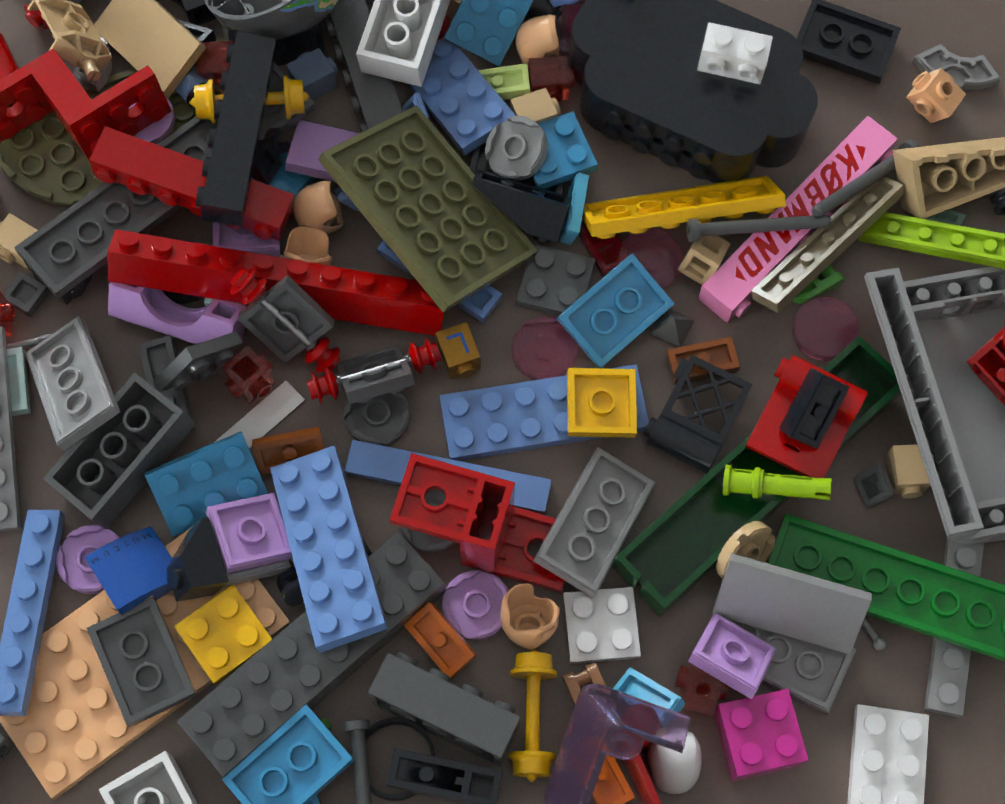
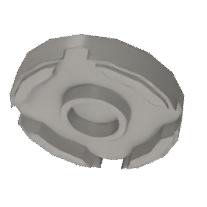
M511 116L506 118L507 120L502 124L498 123L492 129L486 141L485 155L494 173L505 178L521 181L531 177L541 168L547 157L548 141L546 133L538 123L525 116Z

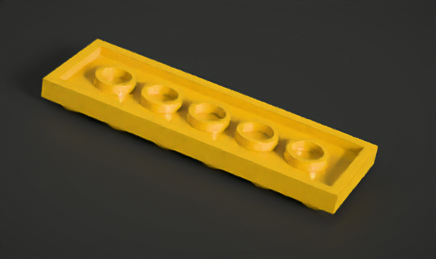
M768 176L586 203L584 204L582 219L592 237L596 236L600 239L614 237L616 233L626 231L639 234L646 232L648 228L658 226L665 229L676 228L680 223L697 218L699 223H708L712 218L724 216L725 218L735 219L742 217L744 213L748 212L772 213L775 211V208L786 207L784 192Z

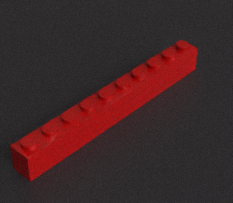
M117 229L114 231L107 251L108 281L241 303L243 295L240 292L234 295L230 293L232 288L230 281L241 269L249 270L254 268L256 270L254 278L257 281L262 278L267 280L265 292L288 275L336 320L435 336V332L441 331L444 313L417 280Z

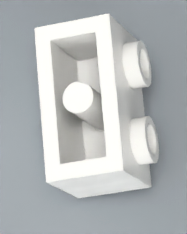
M708 22L697 70L761 84L773 36Z

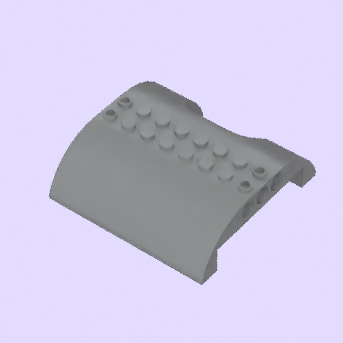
M989 266L904 282L899 267L866 273L864 278L948 540L960 544L989 543L1005 540V406L983 384L966 363L976 351L1005 326V269Z

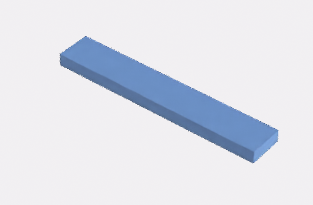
M352 440L344 471L345 475L401 486L410 455L413 453L515 482L514 507L545 515L551 479Z

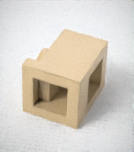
M718 235L700 236L698 242L691 244L677 270L703 285L718 269L731 243Z

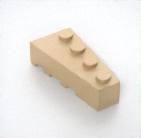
M1005 137L893 150L897 182L904 185V195L900 198L901 207L917 218H928L1005 188Z

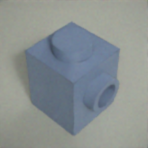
M320 48L312 52H305L296 60L286 64L288 76L292 80H302L303 92H307L311 100L337 88L335 77L338 74L337 66L330 56L327 58L324 56Z

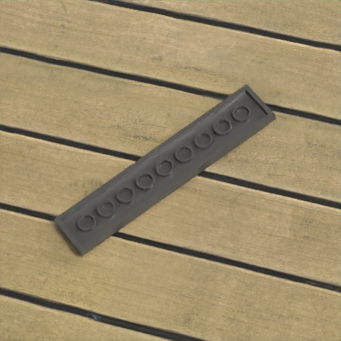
M275 62L269 92L284 91L283 76L287 74ZM308 98L304 102L305 114L293 115L291 119H286L285 104L266 105L259 140L264 139L269 128L279 127L282 133H284L314 111L315 103ZM195 117L157 145L204 161L205 157H211L213 148H208L209 134L211 128H217L218 119L217 123L212 124L211 120L197 119ZM104 182L14 248L18 255L59 299L108 263L107 251L115 229L147 234L183 206L178 204L176 206H169L161 202L156 196L147 193L139 195L117 182L112 184Z

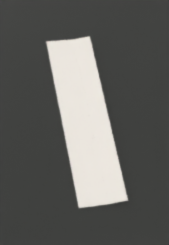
M284 381L215 442L241 431L248 448H251L252 439L262 438L305 399L287 381Z

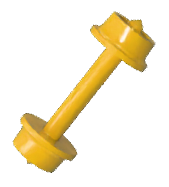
M287 75L283 76L284 91L268 92L266 105L285 104L286 119H291L293 115L305 114L304 102L310 96L307 92H303L302 80H292ZM209 79L206 84L194 85V98L189 103L195 107L197 119L211 120L212 124L217 123V119H214L215 105L217 99L223 100L224 94L215 95L213 79Z
M535 649L530 652L516 654L515 667L510 670L511 677L526 680L525 751L509 752L508 759H511L513 762V775L526 777L531 783L537 777H549L551 763L553 760H556L555 753L539 751L540 681L556 678L557 671L553 669L552 655L538 652Z

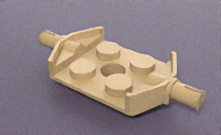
M32 0L27 8L28 11L40 10L42 18L48 24L55 39L49 50L54 48L62 59L74 66L80 67L89 81L90 79L92 82L97 81L101 76L98 69H104L112 56L83 7L68 0Z

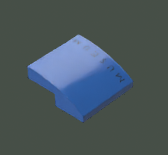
M152 527L120 537L85 556L86 561L121 615L152 595L158 600L172 591L167 582L166 569L172 557Z

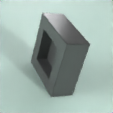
M20 271L1 298L5 303L32 317L50 293V290L46 285Z

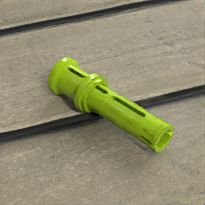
M725 465L723 495L729 496L730 493L752 494L753 498L759 499L763 494L830 501L832 478L765 473V470L760 467H755L754 470L733 469L732 465Z

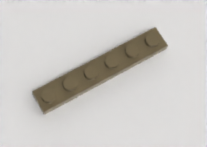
M883 176L852 196L831 216L830 226L818 228L751 290L752 299L779 313L904 195V185Z

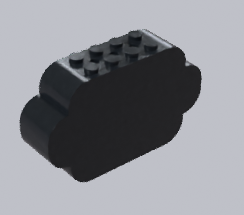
M587 0L574 19L568 66L574 80L582 86L580 109L585 121L594 129L602 132L607 138L620 140L631 145L633 149L640 153H649L660 158L663 163L669 166H678L687 170L695 178L706 179L713 183L747 179L756 165L774 168L789 163L798 153L818 105V96L813 84L806 77L799 74L803 63V51L798 40L781 28L717 0ZM708 22L773 36L761 84L697 70Z

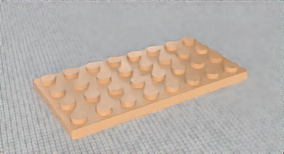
M190 529L165 546L172 558ZM259 579L234 585L272 639L291 624ZM230 586L223 587L213 596L176 601L172 590L156 600L196 694L213 682L174 626ZM105 590L42 634L27 716L0 715L1 725L50 798L54 800L190 700L188 699L132 727L126 725L87 631L88 627L119 613Z

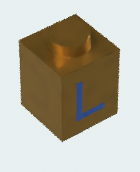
M467 322L435 332L436 344L449 379L456 377L459 379L468 378L481 369V357Z

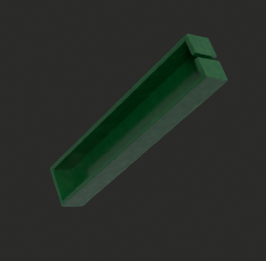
M860 336L823 368V370L868 391L838 452L901 394L893 367ZM751 434L614 559L612 567L633 589L638 585L641 587L639 596L660 617L716 567L722 548L738 529L752 521L764 522L790 498L788 496L763 494L759 499L753 498L752 494L730 493L729 496L723 495L725 465H732L733 469L754 470L755 467H760L765 470V473L803 476L745 447Z

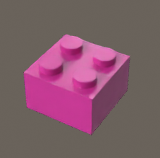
M789 689L757 695L752 699L743 698L721 703L713 710L731 782L798 767L808 761Z

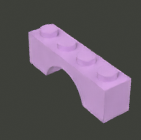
M116 282L109 283L108 315L194 344L236 331L241 340L244 338L245 326L238 320V316L247 307L245 305L213 299L209 305L203 308H187L172 301L162 290Z

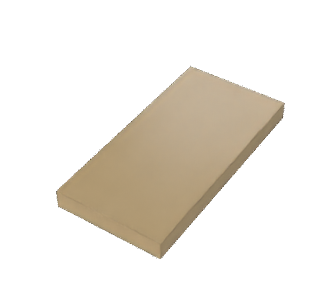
M112 0L94 24L98 33L137 71L147 65L152 69L167 98L171 96L207 48L156 0Z

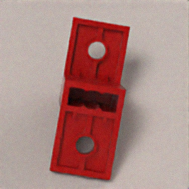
M54 48L0 80V143L13 137L19 131L41 120L53 111L88 160L105 126L135 136L139 131L154 122L160 121L165 115L172 112L155 73L148 65L92 100ZM16 102L12 107L7 108L10 104Z
M411 453L389 519L390 524L459 543L461 565L522 583H528L560 594L562 592L565 580L533 561L534 557L530 556L527 551L531 543H543L556 518L514 507L515 482ZM432 490L442 491L446 496L444 503L440 506H430L427 504L425 496L428 492Z

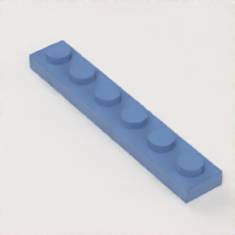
M27 510L0 642L1 716H27L56 567L57 551L60 546L65 514L61 510Z

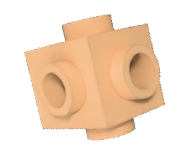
M940 68L929 73L925 71L918 75L912 83L913 89L906 98L914 105L915 110L919 114L923 115L930 123L950 117L966 93L954 82L950 74Z

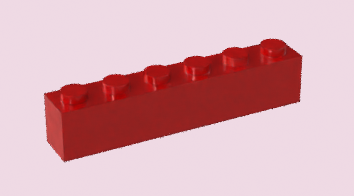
M107 126L104 127L89 159L92 173L99 180L109 184L117 182L139 195L147 193L156 196L161 202L169 206L181 205L189 208L192 213L201 217V207L196 206L198 187H205L207 177H202L204 161ZM251 179L242 228L252 231L255 236L261 239L270 240L272 238L280 241L293 209L294 194ZM224 224L230 228H240L239 226Z

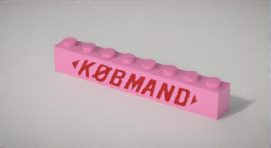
M867 116L785 200L786 207L777 208L768 218L813 215L812 208L814 205L892 156V150L898 138ZM848 200L844 201L843 203H841L840 205H838L837 207H835L834 209H832L824 215H828L831 217L833 213L839 207L844 205ZM818 228L753 233L702 285L698 300L727 324L735 315L741 318L752 305V302H750L752 299L751 290Z

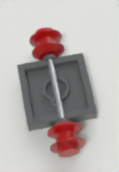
M243 268L238 271L230 281L232 285L230 293L234 295L240 292L243 295L241 303L243 305L250 304L239 313L238 320L285 363L303 349H306L304 361L307 364L315 362L317 364L315 367L316 373L324 372L326 367L332 371L340 361L338 357L340 349L338 347L330 349L328 347L330 343L328 337L318 338L333 328L335 320L288 275L265 292L267 280L262 278L257 281L254 278L256 273L254 268L249 270Z
M425 338L424 346L417 347L411 342L408 354L404 355L398 344L339 362L336 366L338 371L337 379L334 372L327 367L325 368L324 375L320 377L310 372L312 379L307 380L306 383L311 399L318 398L320 405L322 404L323 397L327 395L337 400L340 392L338 385L340 388H344L349 404L356 402L366 403L376 396L386 393H399L407 387L415 385L410 367H413L419 374L423 373V367L431 365L434 370H437L436 363L441 361V356L436 342L430 343L428 338Z

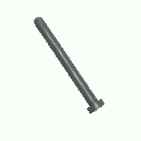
M908 139L899 146V149L920 146L916 141ZM893 155L814 205L812 214L815 217L823 216L894 170Z
M811 215L699 223V220L694 218L687 220V238L689 242H698L700 236L827 228L831 225V217L828 215L821 217Z
M370 720L344 722L345 732L351 733L352 755L355 760L353 767L357 804H372L365 731L370 730Z

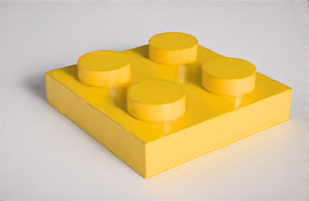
M568 368V436L636 438V369Z
M234 585L228 587L174 626L215 686L234 673L272 640Z

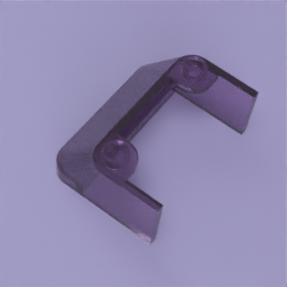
M600 684L585 686L579 692L544 794L545 804H589L606 755L621 760L635 758L641 752L645 740L682 753L691 717Z

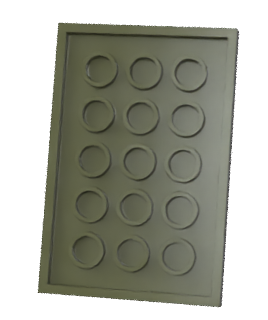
M417 105L322 152L318 159L443 313L526 263L538 252L515 222L472 184L475 174Z

